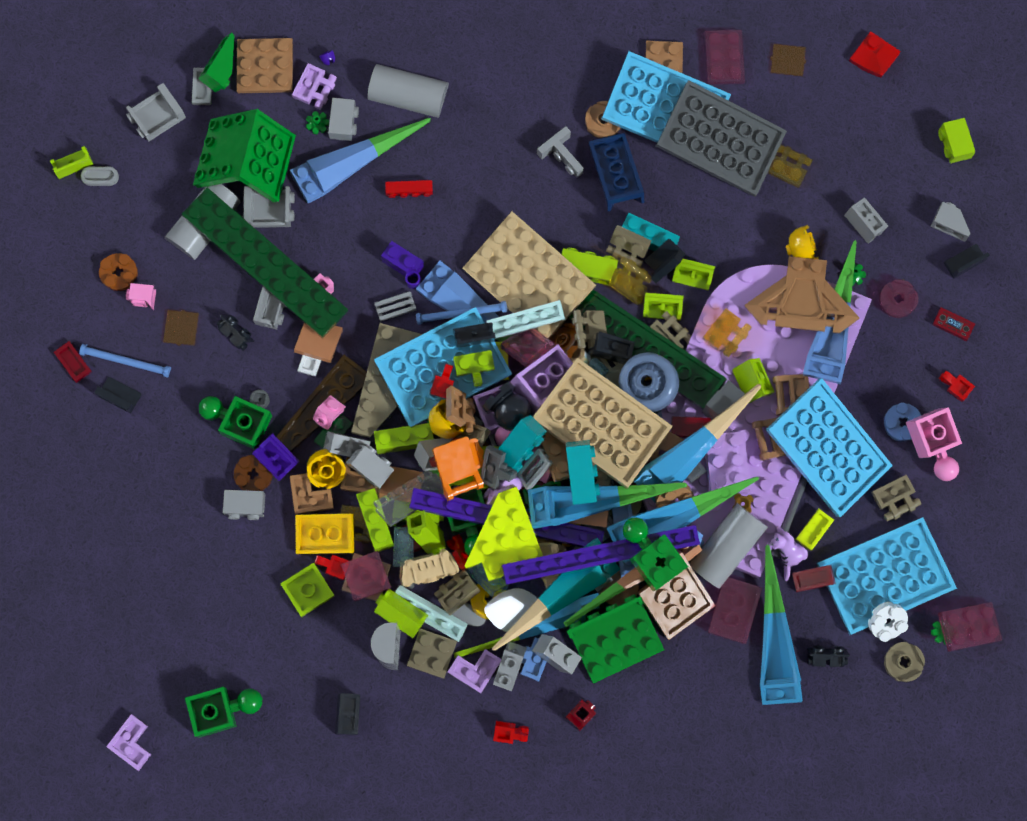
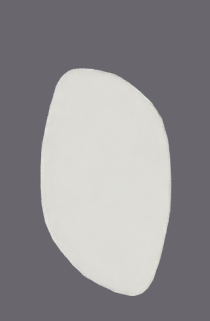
M510 589L490 600L486 604L484 611L496 627L508 632L537 598L524 589Z

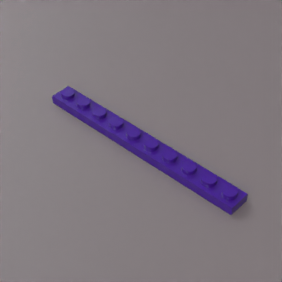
M413 488L409 508L484 525L492 505L457 497L447 501L443 494ZM527 514L531 523V516ZM571 523L533 529L535 536L538 538L582 548L595 538H598L602 543L604 531Z
M696 525L647 535L650 541L653 542L665 534L675 549L700 544ZM624 539L503 564L502 569L505 584L507 585L628 560L642 549L638 543H632Z

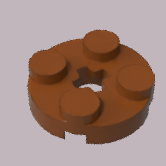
M115 253L104 258L100 263L99 277L102 283L111 290L123 291L130 288V284L134 283L138 276L137 266L127 254ZM116 268H120V270H123V272H121L120 274L121 276L117 277L116 274H113V272L116 271Z

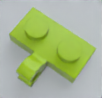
M491 350L453 357L456 376L472 374L474 387H479L483 384L481 372L495 370Z

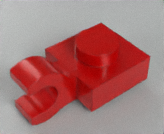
M445 364L442 376H435L430 391L431 395L446 399V389L451 385L453 386L454 381L449 380L453 368L452 365Z
M948 371L942 373L938 378L950 386L947 391L961 402L967 398L975 387L963 376L958 375L955 378Z
M458 534L453 536V539L448 540L447 545L450 549L455 550L452 552V555L462 570L465 569L469 556L465 553L462 537Z
M317 555L315 564L327 568L325 574L341 580L345 579L351 561L332 555L330 560Z
M496 721L493 741L513 744L514 739L527 742L529 727L520 726L515 728V723Z

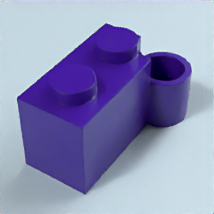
M391 241L381 255L382 262L405 276L406 285L409 288L416 289L421 283L419 273L424 267L423 260ZM410 277H417L418 281L416 283H409L408 279Z

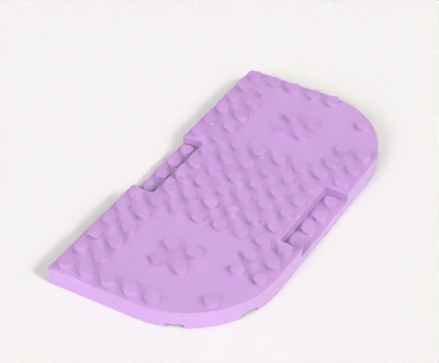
M783 265L751 267L735 273L722 282L708 298L686 348L688 353L726 377L727 381L729 380L739 389V384L732 371L733 368L749 359L760 358L775 391L770 396L760 397L752 403H748L724 432L745 433L749 479L756 476L759 477L756 482L750 485L749 492L741 495H751L753 497L750 507L752 509L751 514L767 525L768 528L736 567L737 570L758 579L761 577L765 567V546L772 541L774 534L778 533L776 527H781L802 474L787 456L760 461L759 454L761 453L756 432L752 428L751 423L779 417L776 415L778 407L773 377L803 374L807 355L817 331L777 327L775 326L776 321L768 320L767 325H760L744 306L787 275L788 266ZM828 282L835 289L836 284ZM853 291L850 308L860 319L850 325L848 329L846 363L872 300ZM769 310V313H777V311ZM808 377L809 387L818 379ZM825 381L835 393L838 384ZM787 382L783 383L785 407H790L789 385ZM677 393L670 405L660 410L658 415L670 425L672 416L708 418L702 413L703 410L679 393ZM763 427L768 452H773L769 434L766 431L767 427ZM660 450L658 454L662 455L665 451ZM704 456V457L702 458V460L700 461V463H701V464L703 465V467L706 469L705 456ZM707 473L703 474L693 483H690L687 478L683 481L691 488L694 496L708 492ZM735 495L687 525H696L697 531L703 534L702 540L704 544L732 510L733 505H735ZM651 498L642 500L647 511L657 508L656 503Z

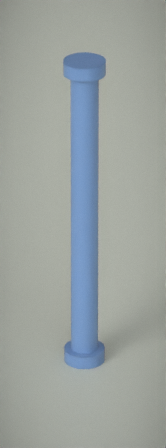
M501 301L499 304L476 308L479 314L497 311L504 313L507 312L506 301ZM475 307L423 315L417 313V324L421 325L423 322L455 318Z
M82 344L79 354L82 356L86 354L163 374L167 378L171 371L170 366L163 367L89 348L85 344Z

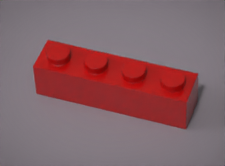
M432 180L385 182L386 196L389 198H395V196L405 198L409 195H412V197H418L419 195L429 197L433 195Z

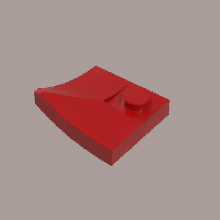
M870 31L849 61L860 69L881 78L901 51Z

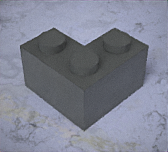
M728 380L720 391L718 390L709 400L702 413L713 420L744 396L745 393Z

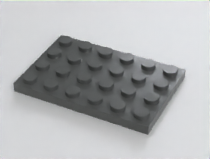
M688 80L656 147L756 197L787 131Z

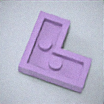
M485 649L474 666L458 655L448 673L481 694L499 666L501 659Z
M131 714L107 745V748L139 771L151 756L148 751L136 743L148 726Z

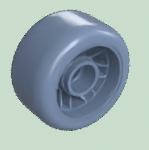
M640 353L630 358L622 367L619 375V388L652 412L666 408L675 399L679 389V377L673 364L663 356L656 353ZM651 377L652 383L645 387L643 384L644 379Z

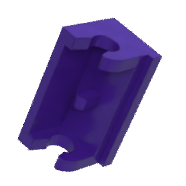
M273 433L252 453L278 481L288 474L299 462Z

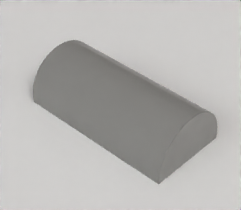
M376 64L369 83L368 100L439 118L449 83Z
M224 185L208 186L212 192L233 210L241 203ZM182 216L164 237L193 260L199 256L210 242L207 237Z
M736 503L703 545L702 551L689 564L700 576L720 589L768 526L740 504Z
M385 623L379 626L371 638L372 652L378 661L390 670H398L401 631L397 623Z

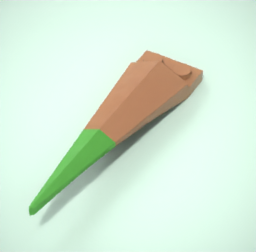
M700 545L676 549L685 562L690 561L702 551ZM656 558L657 563L655 565L662 567V560ZM636 568L632 569L563 622L565 627L608 599L644 581L643 577Z

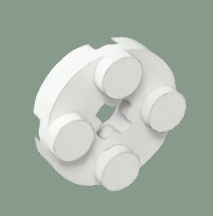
M892 602L878 605L872 611L873 616L868 620L870 631L883 642L896 638L908 629L906 611L899 604H893ZM890 618V623L885 624L887 622L886 619Z

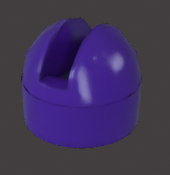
M333 50L319 56L325 65H330V61L332 64L335 62Z

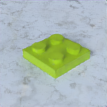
M314 563L281 583V586L301 617L335 597Z

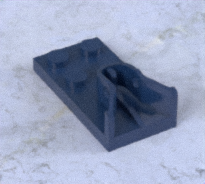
M625 133L589 141V148L607 201V211H611L615 203L631 199L641 204L644 203V190Z

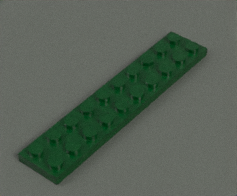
M208 187L181 214L182 217L322 339L348 312V309Z
M594 289L575 309L581 311L583 318L585 311H604L607 334L635 342L632 357L640 353H656L669 360L678 373V393L702 410H704L709 400L727 381L726 377ZM573 313L567 318L570 321L574 318Z

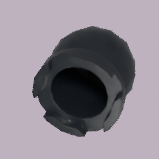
M510 381L499 388L501 392L495 398L491 395L482 406L487 414L494 412L495 421L506 431H512L521 419L529 415L532 416L531 405L528 400L521 394L514 393L516 387Z

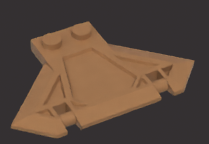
M789 256L787 275L744 305L760 325H767V321L772 320L776 321L775 326L821 332H825V327H833V333H841L860 319L825 280L827 260ZM769 310L777 311V313H769ZM826 317H834V320L826 319Z

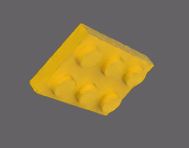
M354 514L295 515L296 554L354 553Z

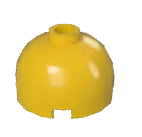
M805 225L795 229L789 236V244L786 245L788 255L818 259V257H814V250L817 251L813 235L811 232L807 233L806 230L809 229V226Z
M446 399L439 401L431 409L428 420L431 431L435 435L444 439H451L459 436L466 430L464 425L459 427L446 419Z
M322 449L310 456L307 462V476L314 486L331 489L338 486L344 479L346 467L340 455L329 453V450Z

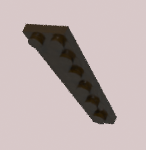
M343 355L277 435V438L292 452L320 427L313 420L316 409L330 395L345 405L362 390L367 371L346 355Z

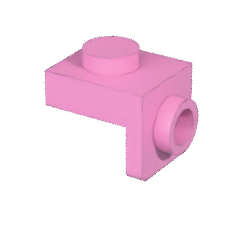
M330 395L316 409L313 420L328 430L332 422L344 411L346 406Z

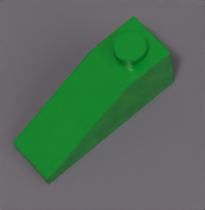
M232 32L223 38L198 78L215 93L220 89L224 90L230 83L228 79L232 74L234 34Z

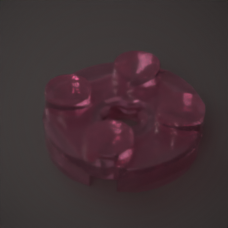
M900 279L886 284L879 296L881 309L889 316L895 318L907 317L915 310L918 304V294L913 288L914 286ZM899 294L904 301L897 303L894 297H897Z

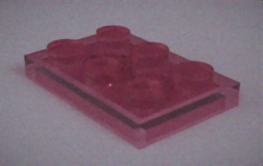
M742 30L705 31L707 84H744Z
M728 577L721 586L708 633L746 644L762 588Z
M992 602L938 613L948 652L1002 641Z

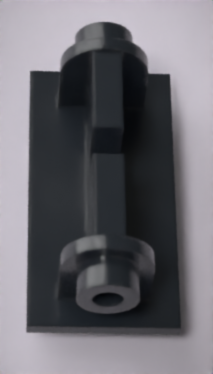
M220 316L222 319L217 322L218 329L226 337L233 333L230 341L238 349L243 351L248 347L246 343L254 342L250 337L251 333L247 329L241 328L234 316Z
M813 646V648H807L811 656L808 657L807 661L813 667H826V660H829L830 667H844V665H848V657L850 655L844 647L833 646L832 649H825L823 646Z

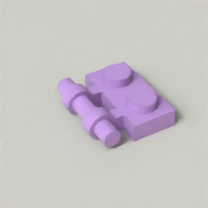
M308 63L292 93V97L308 105L312 99H315L314 107L321 110L323 104H326L328 100L327 96L330 90H333L335 86L334 82L337 77L330 74L329 78L325 79L323 78L325 70ZM319 85L324 86L321 93L316 92Z

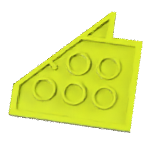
M517 487L498 493L465 564L467 569L482 563L488 581L504 576L503 564L543 556Z

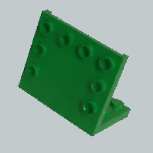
M259 109L211 119L193 185L197 188L240 180L273 203L279 202L296 135Z
M633 594L623 599L625 603L619 606L615 603L607 607V611L602 614L596 612L588 616V620L583 623L581 620H578L569 625L570 629L567 630V633L572 638L582 657L581 659L593 684L664 650L640 596L636 597Z

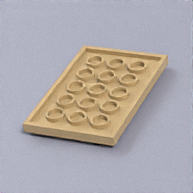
M513 212L506 217L463 267L470 276L500 302L506 301L507 308L512 313L560 300L565 320L531 329L545 342L552 337L596 286L595 283Z
M576 358L533 416L547 432L565 445L566 442L590 440V446L594 445L596 457L592 458L593 465L597 464L598 469L626 489H628L672 428V425L579 358Z

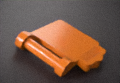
M467 436L432 449L447 501L475 488L478 490L484 487L478 471L483 465L484 451L480 447L478 439H469ZM473 475V481L451 489L449 484Z

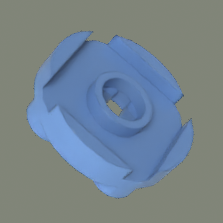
M901 402L892 406L885 414V430L896 441H910L912 438L907 426L901 427L899 425V418H906L907 421H910L922 415L914 406Z

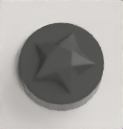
M258 389L250 395V403L262 408H266L269 405L270 398L266 391Z

